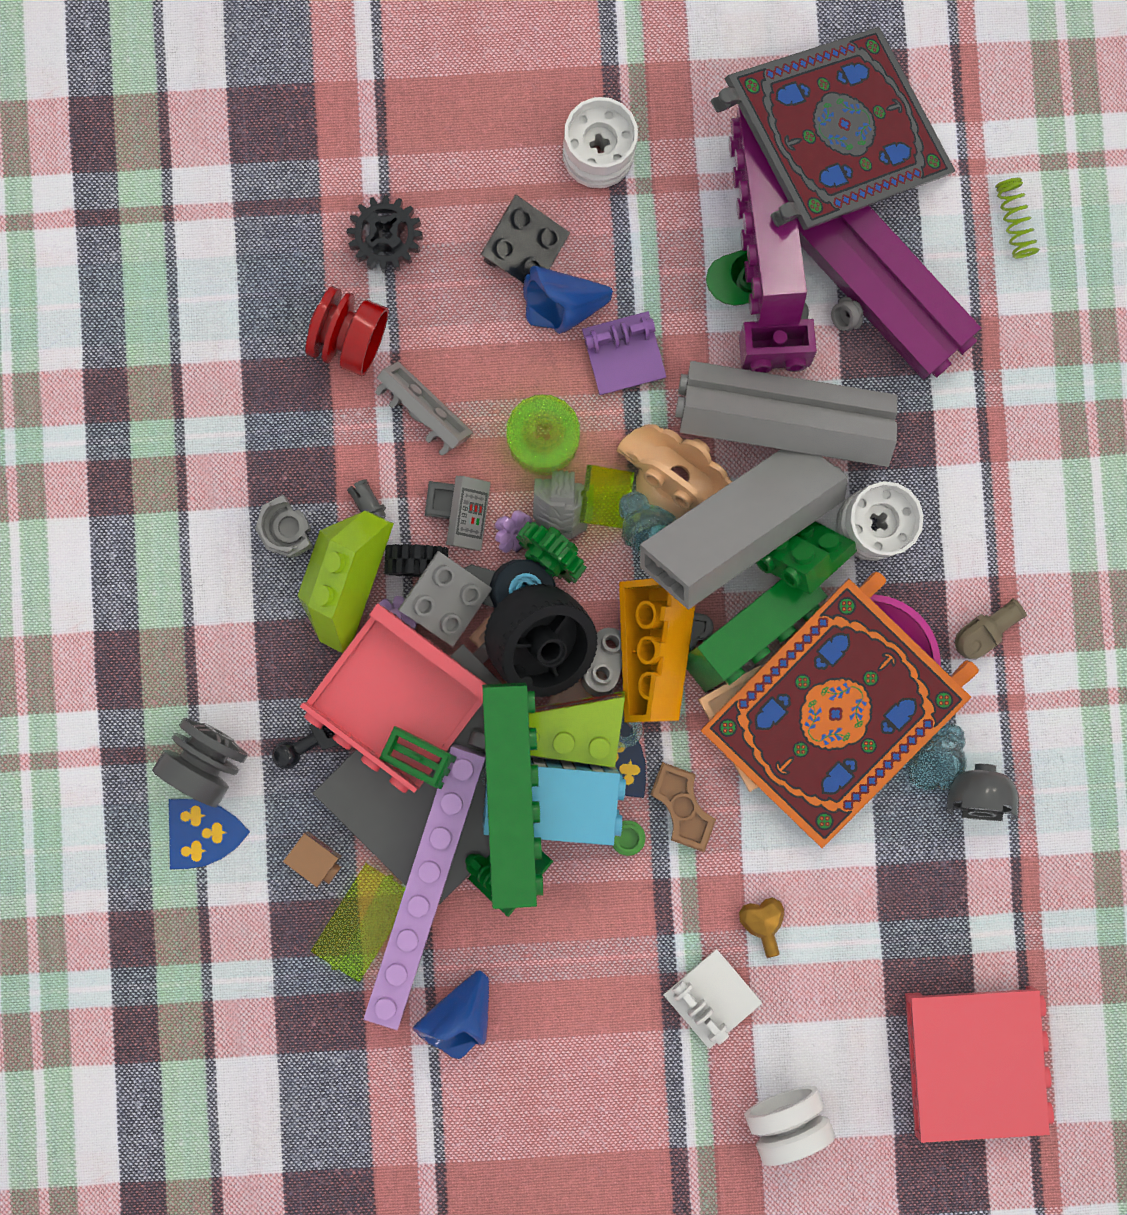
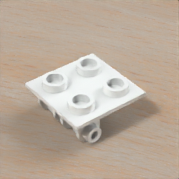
M717 949L663 994L709 1049L716 1043L718 1045L722 1044L729 1037L728 1033L762 1004L761 1000Z

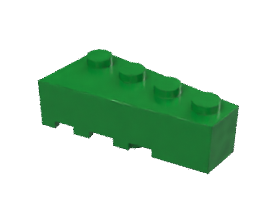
M780 579L756 598L753 603L731 618L727 624L705 639L701 645L689 652L687 671L705 693L724 681L728 685L732 684L745 673L742 669L743 665L749 660L756 664L771 652L768 648L771 642L777 638L782 643L797 631L793 624L801 618L806 622L820 608L819 603L828 596L820 586L811 594H808L797 587H790L784 580Z

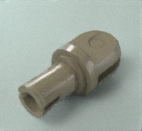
M1012 598L1010 602L991 616L980 614L956 634L954 643L957 652L967 659L976 660L983 657L1003 642L1002 633L1021 619L1027 617L1025 610L1016 599Z

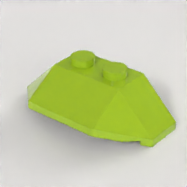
M363 511L319 531L298 593V598L319 641L342 654L355 638L394 523L369 511Z

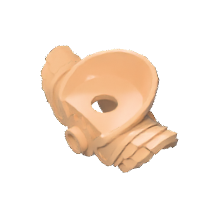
M646 424L634 429L620 442L617 448L618 453L625 456L626 460L632 462L636 468H639L636 476V495L640 505L650 516L660 521L674 522L733 482L728 477L725 469L711 461L710 449L706 443L700 439L683 440L676 432L670 429L659 428L656 424ZM674 467L683 468L688 473V482L671 469Z

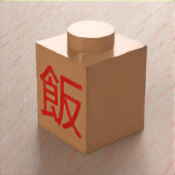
M308 831L301 836L283 863L318 887L323 881L327 884L331 883L342 868L337 864L342 856Z

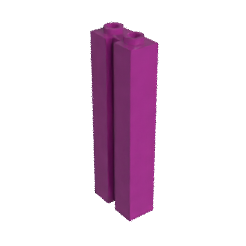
M870 206L807 230H803L797 218L801 247L847 297L861 305L863 315L923 380L931 373L937 378L952 365L948 360L952 354L958 350L963 355L977 342L974 335L981 327Z

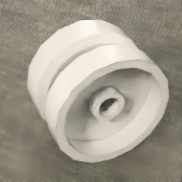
M816 1086L799 1087L781 1092L755 1104L744 1113L751 1134L762 1136L756 1143V1147L763 1165H783L803 1159L824 1149L834 1141L836 1136L830 1120L826 1116L818 1115L823 1109L824 1104Z

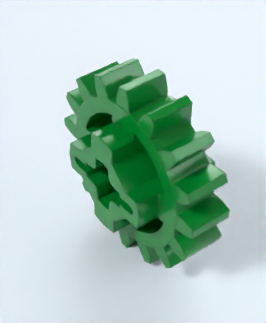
M532 521V523L526 522L518 532L516 539L520 541L519 545L527 550L524 555L525 558L539 562L546 568L545 571L549 575L556 576L559 579L563 578L568 583L573 582L575 584L587 569L583 564L584 560L576 556L578 554L576 545L565 538L556 528L550 526L549 529H546L542 525L539 527Z

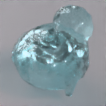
M640 492L625 494L619 501V513L624 519L622 538L625 545L634 547L638 551L640 559V544L677 519L666 509L650 505L647 497Z
M955 724L944 725L908 761L909 783L914 784L918 789L933 790L937 787L941 790L950 789L954 779L958 775L963 774L967 767V760L963 751L966 739L964 731L960 726ZM933 755L936 756V759L934 760L931 759Z

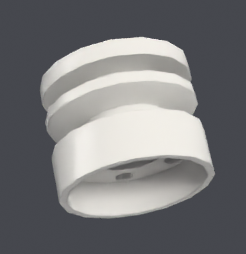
M594 97L583 101L570 112L564 130L563 162L567 172L578 183L590 188H607L619 183L628 174L634 160L638 141V126L633 114L622 103L604 97ZM594 146H600L601 151H604V152H603V153H598V150H597L596 148H593V147H594Z
M883 481L853 493L843 502L837 513L836 531L855 541L857 552L854 554L855 557L861 560L877 561L905 552L915 544L922 532L924 515L919 500L911 490L899 483ZM874 517L879 520L876 524L878 527L876 530L871 528L873 524L871 519Z

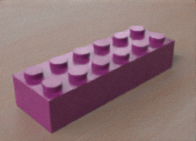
M738 106L737 118H731L732 136H729L730 157H735L736 167H733L734 188H739L740 198H737L738 219H743L744 229H741L742 251H747L748 261H745V278L747 283L751 282L752 293H749L750 314H756L758 327L798 324L803 313L807 287L797 218L779 227L774 224L770 215L778 211L781 205L789 201Z

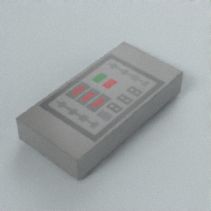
M456 476L446 545L481 551L491 482L465 476Z

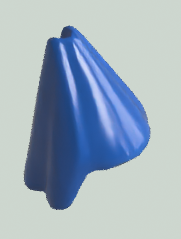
M532 266L530 274L525 276L523 295L526 300V319L530 325L552 328L558 334L566 333L611 301L613 290L609 286L539 266Z
M480 970L473 973L413 1026V1030L428 1044L441 1049L455 1059L464 1057L476 1044L484 1045L487 1040L489 977Z

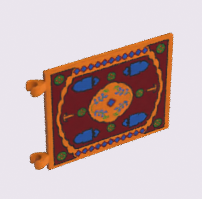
M873 572L860 587L848 578L700 730L822 849L972 698L962 687L979 671L973 662L966 660L950 676L870 599L886 583V578L879 572Z

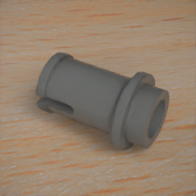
M367 479L356 482L354 484L356 488L350 486L347 489L360 512L369 511L382 518L386 517L384 512L386 507L383 504L380 505Z

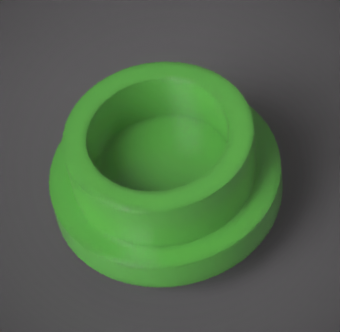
M622 821L621 836L614 837L613 848L621 855L631 856L637 854L644 847L646 840L643 828L634 821Z

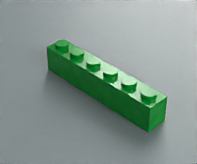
M526 683L482 685L492 908L537 907V896H543V875L535 873V860L542 859L541 837H534L533 823H540L539 801H532V787L539 786L538 764L531 765L530 750H537L536 728H529L528 714L535 713L534 691H527Z

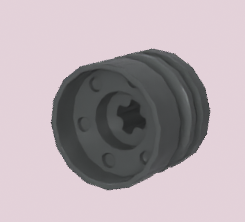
M183 718L179 726L191 737L188 738L178 733H174L172 736L173 741L183 751L179 754L174 751L164 750L152 771L160 779L187 796L208 806L218 807L229 788L227 783L218 776L219 772L237 775L239 769L227 760L228 757L244 763L248 754L231 737L206 723Z

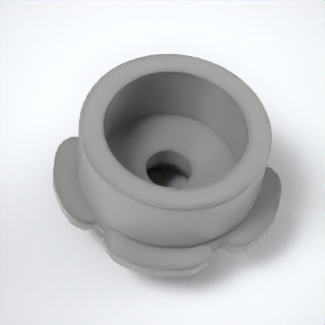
M844 297L832 308L831 319L839 330L851 331L853 328L858 329L862 325L863 310L857 301H852L850 297Z

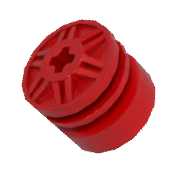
M331 286L323 295L312 315L306 340V355L317 358L322 352V361L330 363L338 351H341L340 368L362 377L369 370L381 344L388 321V307L366 299L357 311L354 312V294L346 293L342 298L341 289Z

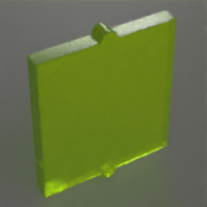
M587 465L584 490L581 491L583 500L580 523L627 529L630 504L633 503L631 495L634 472Z

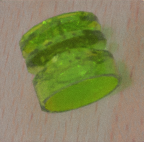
M534 395L522 400L512 410L507 421L506 438L513 460L523 470L535 475H552V471L559 472L564 470L574 460L579 449L580 423L575 411L564 400L552 395ZM542 426L543 429L550 427V439L545 440L543 437L536 439L537 427Z

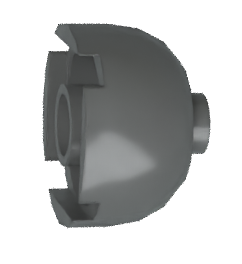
M975 764L974 770L964 771L950 785L946 812L954 815V809L963 810V818L986 821H1003V814L1011 813V820H1016L1019 818V793L1014 782L1007 775L996 772L995 765Z

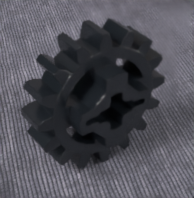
M384 195L382 203L377 204L375 198L371 197V206L369 208L359 204L358 208L361 215L359 217L356 215L350 216V221L355 225V228H348L347 234L355 239L348 243L351 251L359 250L356 254L358 262H362L366 258L368 259L367 267L370 270L376 264H379L382 273H386L388 265L393 264L395 270L399 271L400 261L404 260L406 263L411 264L412 260L409 253L420 252V247L415 241L422 240L423 234L421 231L414 230L421 226L420 219H411L414 214L413 207L409 206L403 210V202L400 198L394 204H390L388 195ZM381 213H391L390 216H378ZM365 224H367L370 229L369 235L363 243L362 233ZM407 225L408 237L405 244H403L400 234ZM383 229L385 232L390 231L392 236L387 239L384 236L380 237L378 232ZM380 252L392 253L391 255H378Z

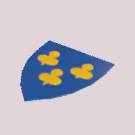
M169 799L170 870L203 867L221 860L235 850L250 831L236 816L220 806L214 808L194 799Z

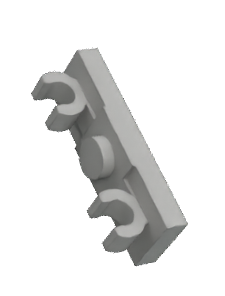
M399 361L384 368L377 376L382 384L376 388L375 393L379 396L389 389L393 393V400L389 403L391 408L402 403L408 409L413 419L423 423L426 427H430L433 431L428 433L426 441L430 443L437 437H440L444 442L443 448L439 451L441 456L467 441L472 435L473 431Z

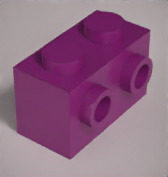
M801 319L798 324L758 327L757 321L744 322L739 335L741 369L766 373L775 368H786L787 371L797 372L810 367L817 353L814 319Z

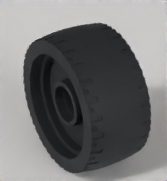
M532 584L531 586L527 585L513 591V593H510L499 602L493 613H491L488 624H486L484 644L492 665L507 683H526L527 691H534L535 697H550L551 695L554 696L568 690V688L574 686L575 683H578L584 677L583 675L587 673L591 663L594 661L598 637L590 616L572 596L552 585Z

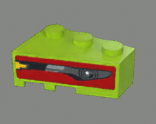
M625 691L600 697H588L577 701L535 707V713H528L529 728H536L537 750H530V756L615 768Z

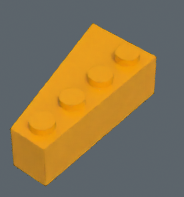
M653 578L619 582L622 677L623 691H625L624 723L679 721L695 606L688 610Z

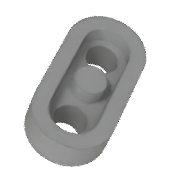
M604 628L596 634L598 637L596 655L593 663H591V667L581 679L584 689L593 696L600 697L609 694L616 686L622 669L621 632L614 628ZM605 641H613L616 648H609ZM596 672H604L607 679H599L596 675Z

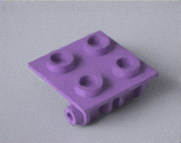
M649 311L582 329L599 395L667 378L654 333L656 331L653 319L650 318Z

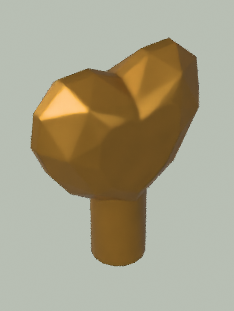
M771 897L765 899L759 905L753 903L743 905L739 911L740 923L750 934L761 938L766 958L780 955L775 934L780 929L784 918V908L781 901Z

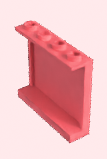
M377 603L369 614L371 617L308 701L303 702L300 707L307 712L304 718L319 729L325 725L333 731L335 735L332 739L348 751L354 747L362 753L363 756L360 760L372 770L378 772L382 768L392 777L389 782L403 793H407L408 790L415 793L424 781L379 759L394 726L448 751L482 706V685L486 683L384 606ZM401 737L397 740V743L436 763H439L442 759ZM394 749L391 753L393 757L428 775L433 771V769Z
M1026 986L1025 990L924 996L921 993H905L915 1136L921 1143L1050 1135L1049 1124L1054 1123L1053 1107L1051 1102H1047V1088H1051V1073L1049 1067L1045 1066L1044 1052L1049 1050L1047 1032L1042 1031L1041 1017L1046 1016V1002L1044 996L1040 995L1039 990L1032 986Z

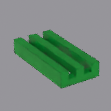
M394 726L379 759L442 790L444 785L442 780L444 776L449 775L450 769L448 767L450 763L455 762L457 757ZM401 737L442 758L440 763L438 764L397 743L398 738ZM393 749L435 770L434 776L432 777L391 755Z

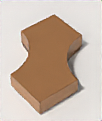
M662 762L650 795L661 801L671 815L673 824L671 840L705 852L716 819L705 813L696 801L693 789L695 774Z

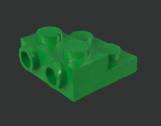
M814 521L757 561L756 564L763 572L779 577L790 587H797L811 594L853 556L857 549L855 541Z

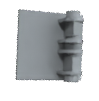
M437 551L398 610L453 647L492 588L440 551Z

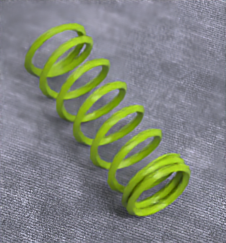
M1018 177L1004 180L995 186L997 188L996 191L999 192L997 197L1006 200L1001 204L1000 208L1004 211H1009L1005 214L1003 220L1012 223L1007 227L1006 232L1016 234L1009 240V244L1018 246L1012 252V257L1015 259L1031 256L1040 250L1034 247L1017 252L1021 248L1036 243V239L1026 242H1012L1017 237L1034 231V228L1020 231L1009 230L1013 226L1032 218L1028 216L1020 219H1006L1009 215L1028 208V205L1013 208L1003 207L1010 201L1026 195L1021 193L1013 196H1001L1003 192L1022 186V179Z

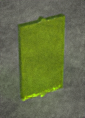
M365 863L310 952L331 964L332 970L339 969L360 982L393 929L406 887L395 881L392 874L387 876L370 864Z

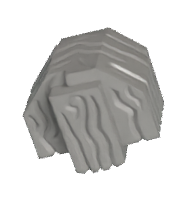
M552 471V479H535L533 518L536 520V524L539 527L542 525L546 529H549L550 526L554 527L565 538L569 539L586 531L587 522L590 521L592 484L583 485L582 483H575V472L569 473L568 471Z
M284 495L262 505L255 529L267 550L286 557L295 558L314 548L306 534L311 531V526L306 516L303 515L304 513L299 509L294 511Z

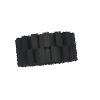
M418 544L387 545L385 548L384 574L420 578L437 551L448 557L449 548Z

